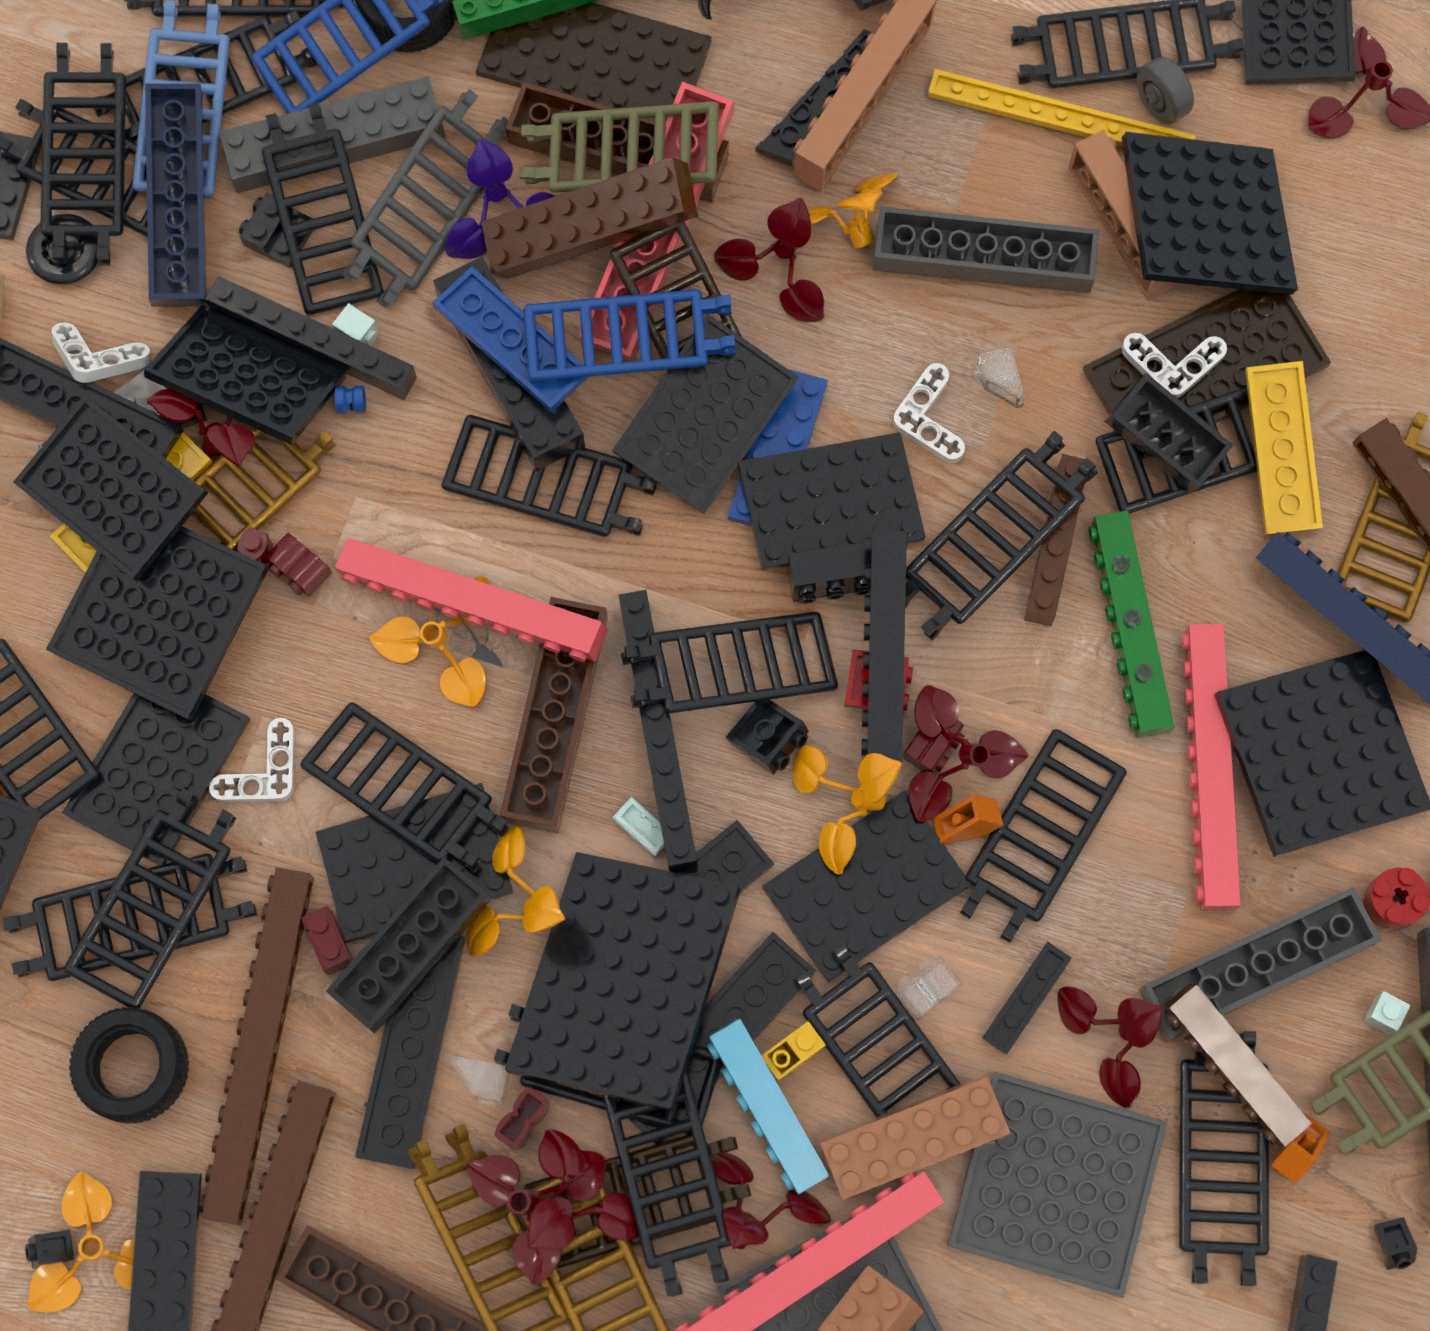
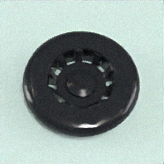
M57 214L52 216V225H93L85 218L74 214ZM40 223L33 229L27 241L26 257L30 268L39 278L53 284L77 282L90 274L99 262L97 260L98 236H76V238L66 236V265L54 264L52 259L53 241H51L53 236L41 234Z

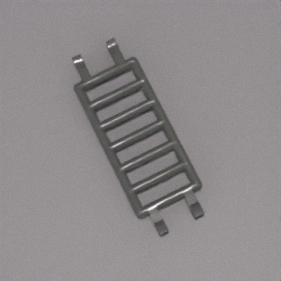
M470 89L467 93L463 92L452 111L444 106L438 108L351 239V245L358 250V253L342 275L349 281L358 279L364 266L370 259L394 277L377 300L385 308L388 305L392 306L403 286L413 291L417 289L444 248L450 229L455 223L463 219L483 188L472 184L469 190H467L422 154L430 141L466 169L469 158L436 133L443 120L452 125L475 145H477L479 139H484L497 145L506 132L508 119L504 116L500 120H495L486 138L462 120L468 109L478 98V95ZM415 163L462 199L455 211H452L407 176ZM400 185L404 186L448 221L441 233H438L393 198ZM386 206L434 242L426 255L378 219ZM372 228L420 264L412 277L364 242Z

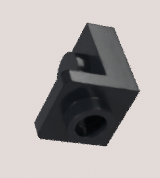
M1404 1217L1375 1224L1374 1231L1386 1256V1268L1388 1270L1393 1268L1405 1269L1411 1266L1416 1261L1417 1246Z
M70 1230L37 1234L29 1238V1244L25 1245L26 1260L31 1262L32 1269L43 1265L74 1260Z

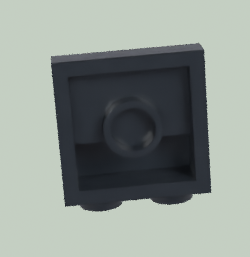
M266 192L263 198L258 197L254 202L252 209L254 214L250 221L245 219L239 228L240 239L245 247L291 269L292 264L274 197ZM292 207L288 208L292 224L314 219ZM313 230L295 234L299 250L303 249Z
M764 700L753 703L728 733L726 739L729 743L749 755L753 762L774 775L777 770L782 771L788 766L790 762L789 755L795 748L800 749L806 744L809 730L802 720L773 701Z

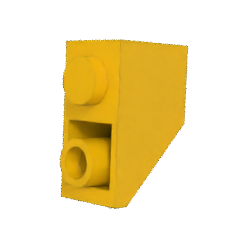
M808 1021L761 1056L779 1081L822 1052L826 1044Z

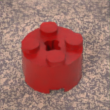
M1397 867L1384 871L1369 883L1363 904L1373 923L1396 931L1407 928L1423 917L1430 905V895L1427 884L1415 870ZM1396 895L1401 901L1395 903L1392 897Z

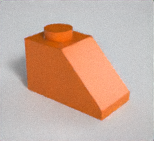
M972 794L933 818L936 834L943 845L982 838L1003 826L997 799Z
M1306 1114V1117L1312 1124L1286 1147L1282 1146L1271 1164L1280 1175L1288 1178L1294 1184L1316 1162L1331 1133L1308 1114Z

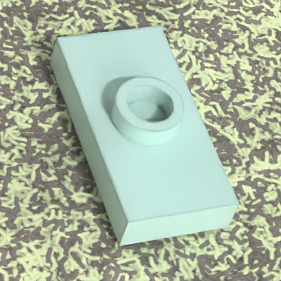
M631 796L612 817V820L655 857L664 848L660 821Z

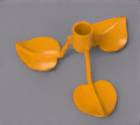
M898 172L874 175L862 180L855 186V191L862 192L856 196L843 199L837 204L838 208L854 209L856 217L848 220V226L832 210V205L808 209L811 224L817 223L826 217H833L843 229L844 234H849L854 248L865 247L873 243L874 238L869 226L868 210H874L877 200L883 193L880 188L897 179L899 176Z
M486 577L473 578L474 580L489 584V580ZM401 616L391 619L378 631L369 636L371 643L382 656L400 664L412 662L418 657L420 652L418 644L425 642L432 648H439L454 666L445 669L440 677L439 684L443 695L454 703L469 707H475L481 701L486 689V674L482 665L470 657L463 659L458 664L444 646L448 640V633L445 628L460 624L462 620L468 625L474 626L466 621L467 618L458 616L455 620L441 621L440 624L433 621L427 622L420 630L419 625L414 620Z
M802 746L797 750L793 761L792 777L795 787L802 793H813L818 788L820 782L851 792V802L858 809L854 813L839 818L837 824L827 822L819 836V851L824 863L834 873L842 875L856 846L854 830L850 825L844 823L858 816H866L867 811L883 809L886 801L885 795L893 785L902 762L878 753L866 755L858 769V780L862 785L859 788H854L823 778L822 776L828 767L824 753L816 747Z
M519 826L511 828L499 840L493 852L492 864L494 870L500 874L507 871V874L532 897L524 902V915L500 913L495 915L491 907L484 908L468 928L467 950L471 957L485 954L494 946L500 931L498 921L501 919L522 920L523 928L529 933L542 932L565 920L553 888L542 886L534 891L513 871V868L518 867L522 863L525 854V840Z
M80 1171L68 1184L61 1205L62 1215L70 1226L80 1227L86 1224V1236L81 1239L78 1246L80 1256L69 1272L63 1263L43 1265L35 1270L29 1286L27 1307L30 1310L49 1313L71 1306L78 1299L81 1292V1283L73 1275L84 1260L96 1261L102 1255L118 1261L113 1269L114 1277L120 1286L131 1290L135 1239L125 1241L122 1244L120 1255L106 1250L103 1241L98 1236L92 1234V1222H101L109 1215L112 1209V1197L102 1183L84 1171Z

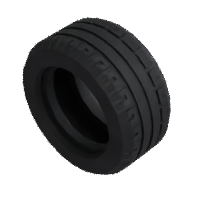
M355 0L357 8L382 45L395 36L372 0ZM447 0L425 13L430 20L428 27L394 51H421L443 40L448 32L451 31L456 21L452 1L455 0ZM415 16L406 18L396 17L403 29L417 21Z
M134 1007L109 1010L107 1013L104 1012L101 1016L95 1017V1020H91L89 1025H86L83 1028L84 1030L80 1032V1036L76 1038V1043L73 1044V1051H71V1058L69 1059V1074L72 1079L71 1083L74 1085L73 1089L87 1108L104 1118L126 1124L149 1121L151 1118H156L158 1115L163 1114L165 1110H168L175 1103V1100H178L180 1093L183 1091V1086L185 1087L186 1085L185 1081L188 1078L187 1073L189 1072V1056L181 1035L170 1023L148 1010ZM141 1034L147 1036L154 1042L159 1053V1069L155 1080L145 1091L133 1097L119 1098L113 1096L105 1088L100 1076V1063L105 1050L115 1040L125 1035Z

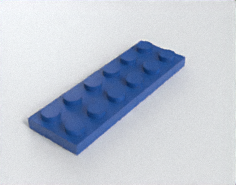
M473 267L469 268L432 302L434 309L551 413L589 378L579 377L531 381L528 377L524 312ZM536 323L539 370L556 368L554 338ZM566 350L567 367L584 366Z
M790 370L799 378L748 450L746 460L808 449L828 380ZM740 478L730 507L728 520L751 526Z

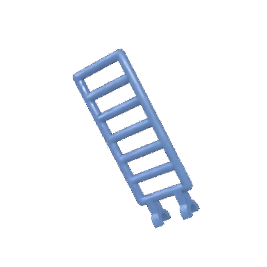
M165 0L163 28H153L149 32L132 187L135 191L147 192V181H144L146 166L145 83L201 84L203 94L213 95L212 109H203V120H211L209 135L203 134L204 145L208 146L207 160H204L205 197H211L214 194L220 140L219 132L221 131L230 38L228 35L218 34L221 19L219 5L208 4L206 33L175 30L178 16L176 1ZM159 40L219 45L217 59L158 54ZM157 65L216 70L215 84L155 79Z

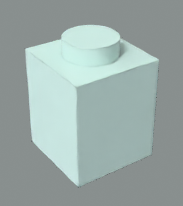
M349 303L332 324L335 330L370 346L378 336L375 320Z
M1383 991L1375 996L1363 1022L1390 1036L1399 1030L1410 1005Z

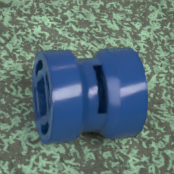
M364 385L354 386L353 389H347L345 386L335 387L337 414H346L348 411L353 410L356 413H366Z

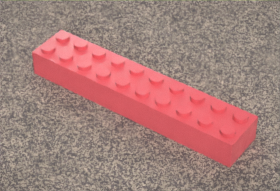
M682 82L673 104L718 103V153L735 111L734 101ZM708 113L692 114L690 173L705 172ZM681 115L668 116L666 120L664 160L671 157L679 159ZM653 155L651 157L649 165L653 164ZM705 183L692 184L696 205ZM690 220L685 221L687 227L690 223ZM676 230L623 256V259L631 272L679 248L682 240ZM634 238L617 243L615 248ZM611 258L595 298L629 295ZM673 263L636 281L635 283L640 293L648 294L664 287ZM653 304L648 307L651 315L654 312L656 304ZM635 306L619 307L623 359L631 362L634 361L639 349ZM608 308L591 310L594 347L611 354ZM580 332L579 338L582 341V334Z

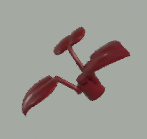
M1363 26L1353 33L1355 73L1363 71V74L1366 76L1364 85L1344 108L1338 99L1326 96L1317 99L1312 104L1308 115V127L1312 132L1325 138H1337L1348 133L1353 126L1354 120L1347 111L1368 88L1373 91L1386 88V99L1391 102L1386 107V116L1394 126L1401 129H1414L1430 123V106L1422 96L1409 88H1397L1393 96L1391 95L1393 83L1389 79L1393 73V68L1386 61V53L1383 47Z
M798 198L790 203L781 205L770 213L767 225L770 233L777 241L762 253L755 255V245L751 241L742 238L729 240L718 247L714 254L715 262L727 275L740 281L752 279L759 270L757 260H761L772 251H775V254L781 259L789 258L787 279L789 288L782 290L779 295L781 306L787 314L800 321L816 322L824 318L825 301L818 285L805 279L798 280L793 284L794 263L797 258L795 252L797 248L807 244L812 233L810 215L803 198Z
M168 388L160 390L149 397L147 404L151 405L157 413L173 422H186L195 415L200 428L199 434L204 436L202 450L207 455H222L236 466H240L244 458L254 447L255 436L249 429L237 424L230 425L233 418L229 416L223 425L211 423L205 427L201 411L196 409L200 403Z
M931 685L925 686L917 697L914 709L916 724L919 730L928 737H935L942 731L946 736L961 743L962 746L958 754L962 763L940 773L938 777L932 772L924 771L917 774L911 780L908 787V799L914 817L919 822L935 818L950 804L953 789L949 783L942 781L943 778L960 770H967L969 766H979L981 771L990 778H1002L1011 773L1029 756L1017 740L1002 731L991 730L984 733L980 737L979 743H971L967 739H963L950 732L947 727L953 726L959 715L957 701L947 691Z
M1065 986L1060 988L1057 995L1059 1014L1063 1024L1071 1032L1085 1034L1090 1030L1091 1024L1120 1025L1119 1034L1122 1039L1128 1041V1044L1116 1055V1060L1105 1058L1102 1061L1099 1077L1107 1095L1118 1105L1130 1108L1140 1092L1141 1080L1134 1065L1128 1061H1122V1058L1133 1046L1143 1048L1154 1040L1160 1027L1164 1007L1132 997L1124 999L1120 1003L1117 1012L1118 1019L1097 1020L1093 1018L1097 1012V1006L1089 994L1076 987Z
M553 1129L546 1130L538 1150L540 1166L550 1177L555 1179L563 1177V1180L557 1191L551 1196L552 1199L541 1200L535 1205L528 1227V1248L550 1250L566 1248L574 1239L575 1229L572 1220L576 1217L592 1213L600 1214L597 1225L600 1231L607 1237L621 1241L636 1238L638 1233L630 1201L627 1196L621 1193L611 1192L606 1194L601 1199V1207H592L576 1212L572 1211L571 1202L566 1198H562L561 1194L569 1182V1176L576 1177L582 1173L584 1166L583 1155L579 1146L568 1135Z
M581 1150L584 1160L583 1171L576 1177L569 1176L566 1191L572 1199L586 1201L596 1196L601 1190L605 1176L606 1159L597 1152ZM492 1155L468 1163L471 1182L481 1199L487 1204L496 1207L504 1206L508 1203L509 1209L515 1214H522L523 1220H526L528 1223L531 1217L530 1214L539 1202L538 1198L557 1191L561 1185L536 1190L535 1192L526 1189H515L514 1187L520 1181V1170L517 1163L505 1155ZM528 1231L522 1232L514 1241L513 1257L515 1263L533 1285L540 1284L555 1271L560 1262L562 1249H529Z
M727 1152L711 1156L715 1176L723 1182L741 1185L753 1181L754 1175L751 1168L741 1158ZM795 1189L788 1191L786 1194L787 1201L783 1202L761 1222L752 1214L741 1210L744 1198L737 1200L736 1207H728L723 1212L724 1227L733 1249H745L747 1245L765 1243L769 1237L765 1225L787 1208L790 1209L795 1218L806 1223L829 1224L832 1221L828 1211L817 1198L806 1191L798 1194Z

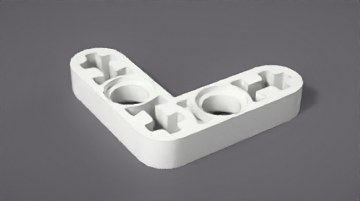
M64 322L52 327L53 345L76 381L83 383L93 382L147 367L150 363V349L143 343H130L91 353L74 325ZM75 350L81 352V353H79V354H69V353H68V352H70V351H75ZM112 360V361H117L118 363H116V364H106L105 362Z
M1140 333L1129 334L1124 339L1122 345L1123 355L1142 375L1149 374L1176 398L1182 397L1217 366L1227 351L1224 340L1220 337L1212 336L1205 339L1181 362L1174 366ZM1131 343L1133 345L1139 343L1141 345L1139 351L1137 349L1131 351L1129 349ZM1215 346L1218 347V352L1212 353L1206 361L1204 359V356L1207 354L1209 348H1214ZM1146 352H1149L1144 360L1140 361L1142 354L1145 356ZM1157 360L1162 365V370L1159 372L1150 371L1147 368V362ZM1189 362L1198 363L1201 366V372L1191 374L1188 372L1186 364ZM1182 375L1184 379L1180 382L1178 389H1169L1170 382L1175 383Z
M934 363L926 368L896 410L893 425L898 432H901L902 435L944 462L954 464L959 462L964 455V442L958 436L925 416L945 389L949 380L948 369L940 363ZM941 373V380L937 379L931 389L928 386L931 383V374ZM916 393H925L928 395L929 401L924 405L917 404L913 399ZM911 416V423L901 424V417ZM918 422H921L917 433H914V427L918 425ZM924 429H933L937 437L932 441L924 440L921 436V432ZM941 437H945L943 444L941 443L940 448H937L936 446L939 444ZM954 444L957 446V453L953 452L950 455L947 453L948 448L946 446L952 447Z
M276 718L268 726L267 774L218 775L212 779L209 785V791L214 799L223 803L279 802L288 800L294 793L295 728L286 718ZM281 725H284L285 729L289 730L288 733L283 734V743L285 745L289 744V747L281 746L279 736L274 733L280 729ZM280 752L288 754L289 757L287 764L282 767H278L273 763L274 756ZM273 772H289L288 775L282 774V781L288 786L282 790V794H278L276 789H273L274 786L279 784V776L277 774L273 775ZM239 781V796H236L237 792L235 790H226L225 795L222 796L216 790V788L221 787L222 782H225L228 787H237L235 782ZM249 781H257L259 783V791L255 795H247L244 792V787Z

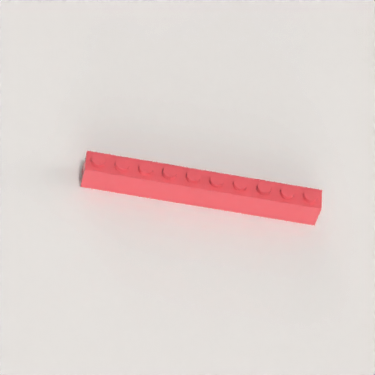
M347 538L335 566V569L342 575L341 579L349 584L357 585L360 582L366 584V588L379 594H382L383 590L390 592L391 596L403 602H407L408 599L416 601V605L426 610H432L433 607L440 609L442 614L453 619H457L458 616L467 618L466 621L477 627H482L483 624L491 626L492 630L500 635L508 636V633L517 635V638L524 643L533 645L535 641L544 644L543 647L551 652L559 653L560 650L568 652L571 658L581 662H585L586 659L596 661L608 632L601 621L351 538Z
M1189 624L1185 633L1181 634V649L1186 650L1187 661H1183L1182 672L1183 677L1188 678V688L1184 690V703L1189 705L1190 716H1186L1185 723L1186 733H1191V744L1187 746L1188 761H1192L1193 772H1189V788L1194 789V800H1191L1190 813L1191 817L1196 819V828L1192 829V844L1197 846L1198 857H1194L1193 861L1194 874H1199V885L1195 887L1196 903H1200L1201 911H1236L1241 906L1231 739L1214 695L1218 691L1228 689L1224 624Z
M924 1171L919 1175L916 1172H912L900 1180L902 1183L901 1187L895 1191H892L890 1187L875 1196L878 1201L869 1208L865 1204L861 1205L850 1213L853 1219L842 1225L840 1220L825 1230L827 1233L826 1237L818 1242L815 1237L800 1246L802 1253L793 1259L790 1254L786 1255L774 1264L777 1268L769 1275L762 1271L749 1280L752 1285L743 1292L739 1288L735 1289L723 1297L726 1301L724 1305L718 1309L711 1305L698 1314L701 1320L692 1326L687 1321L674 1331H753L943 1204L944 1201Z

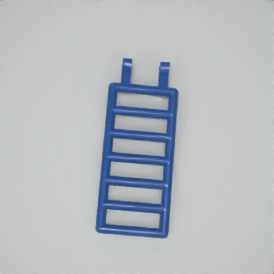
M326 0L254 52L251 58L287 114L307 109L309 104L317 102L320 104L428 27L430 20L425 13L447 0H404L417 19L406 29L402 28L385 0H372L395 35L383 45L353 0ZM341 3L373 50L371 54L361 61L329 13ZM319 19H321L351 66L350 69L340 76L337 75L307 29ZM298 34L330 82L319 91L315 90L286 45L287 42ZM276 50L308 97V99L296 107L264 60Z
M693 289L528 304L524 307L528 377L531 381H545L702 367L708 363V355H736L734 335L706 340L704 314H732L730 294L712 299H702L701 291ZM691 301L696 356L679 357L674 302ZM647 305H664L668 358L651 360ZM636 306L640 361L623 362L619 307ZM608 308L612 363L595 365L591 310ZM580 311L584 366L567 367L563 312ZM552 313L556 368L539 370L535 315Z

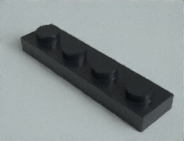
M1047 941L982 1039L1007 1055L1072 958Z

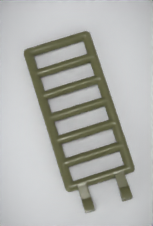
M699 102L554 113L551 117V125H522L521 136L527 137L529 143L550 139L549 167H520L519 178L525 179L526 184L548 181V189L554 193L570 192L611 178L614 120L629 119L626 172L638 169L640 118L655 117L653 163L664 160L666 116L681 115L679 160L687 162L690 171L692 114L708 113L705 172H691L690 177L692 184L714 182L717 174L719 105L716 102ZM603 121L600 178L585 179L588 122ZM577 123L574 180L559 181L562 124Z
M1430 1010L1333 1072L1330 1080L1336 1088L1310 1103L1315 1112L1320 1116L1344 1099L1363 1127L1354 1135L1338 1143L1344 1155L1348 1156L1370 1140L1378 1149H1385L1430 1120V1097L1395 1048V1046L1410 1037L1430 1065V1044L1420 1031L1430 1024ZM1383 1054L1390 1060L1423 1108L1410 1118L1406 1117L1370 1065L1372 1061ZM1358 1070L1364 1075L1397 1124L1396 1127L1383 1135L1345 1081L1346 1078Z

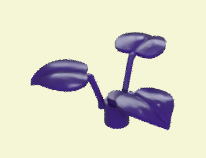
M484 139L478 140L466 167L468 179L476 186L484 187L485 195L483 196L484 203L481 222L478 225L474 219L464 218L453 225L445 242V251L450 257L472 259L483 255L487 251L482 221L486 220L490 200L499 202L506 196L518 209L523 207L505 185V181L510 179L513 172L510 158L498 146ZM547 192L533 194L527 199L526 206L555 197V195Z

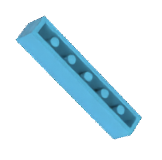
M737 1018L709 1034L707 1037L710 1043L706 1044L710 1054L714 1060L720 1058L725 1067L721 1070V1073L729 1086L735 1084L740 1094L736 1096V1099L744 1112L749 1110L752 1114L754 1121L750 1124L758 1138L765 1137L769 1144V1147L765 1150L773 1164L779 1162L784 1173L780 1177L787 1189L791 1190L794 1188L800 1194L829 1177L827 1170L741 1019Z

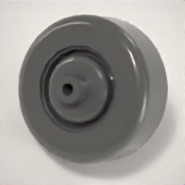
M1160 56L1143 65L1138 70L1136 81L1140 97L1148 111L1157 120L1165 124H1172L1192 111L1194 107L1193 90L1186 74L1176 62L1170 58Z

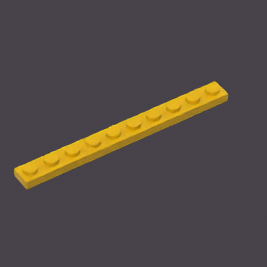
M938 69L934 70L928 91L929 98L1085 138L1104 130L1108 138H1113L1116 146L1123 147L1121 137L1125 132L1193 140L1196 138V135Z

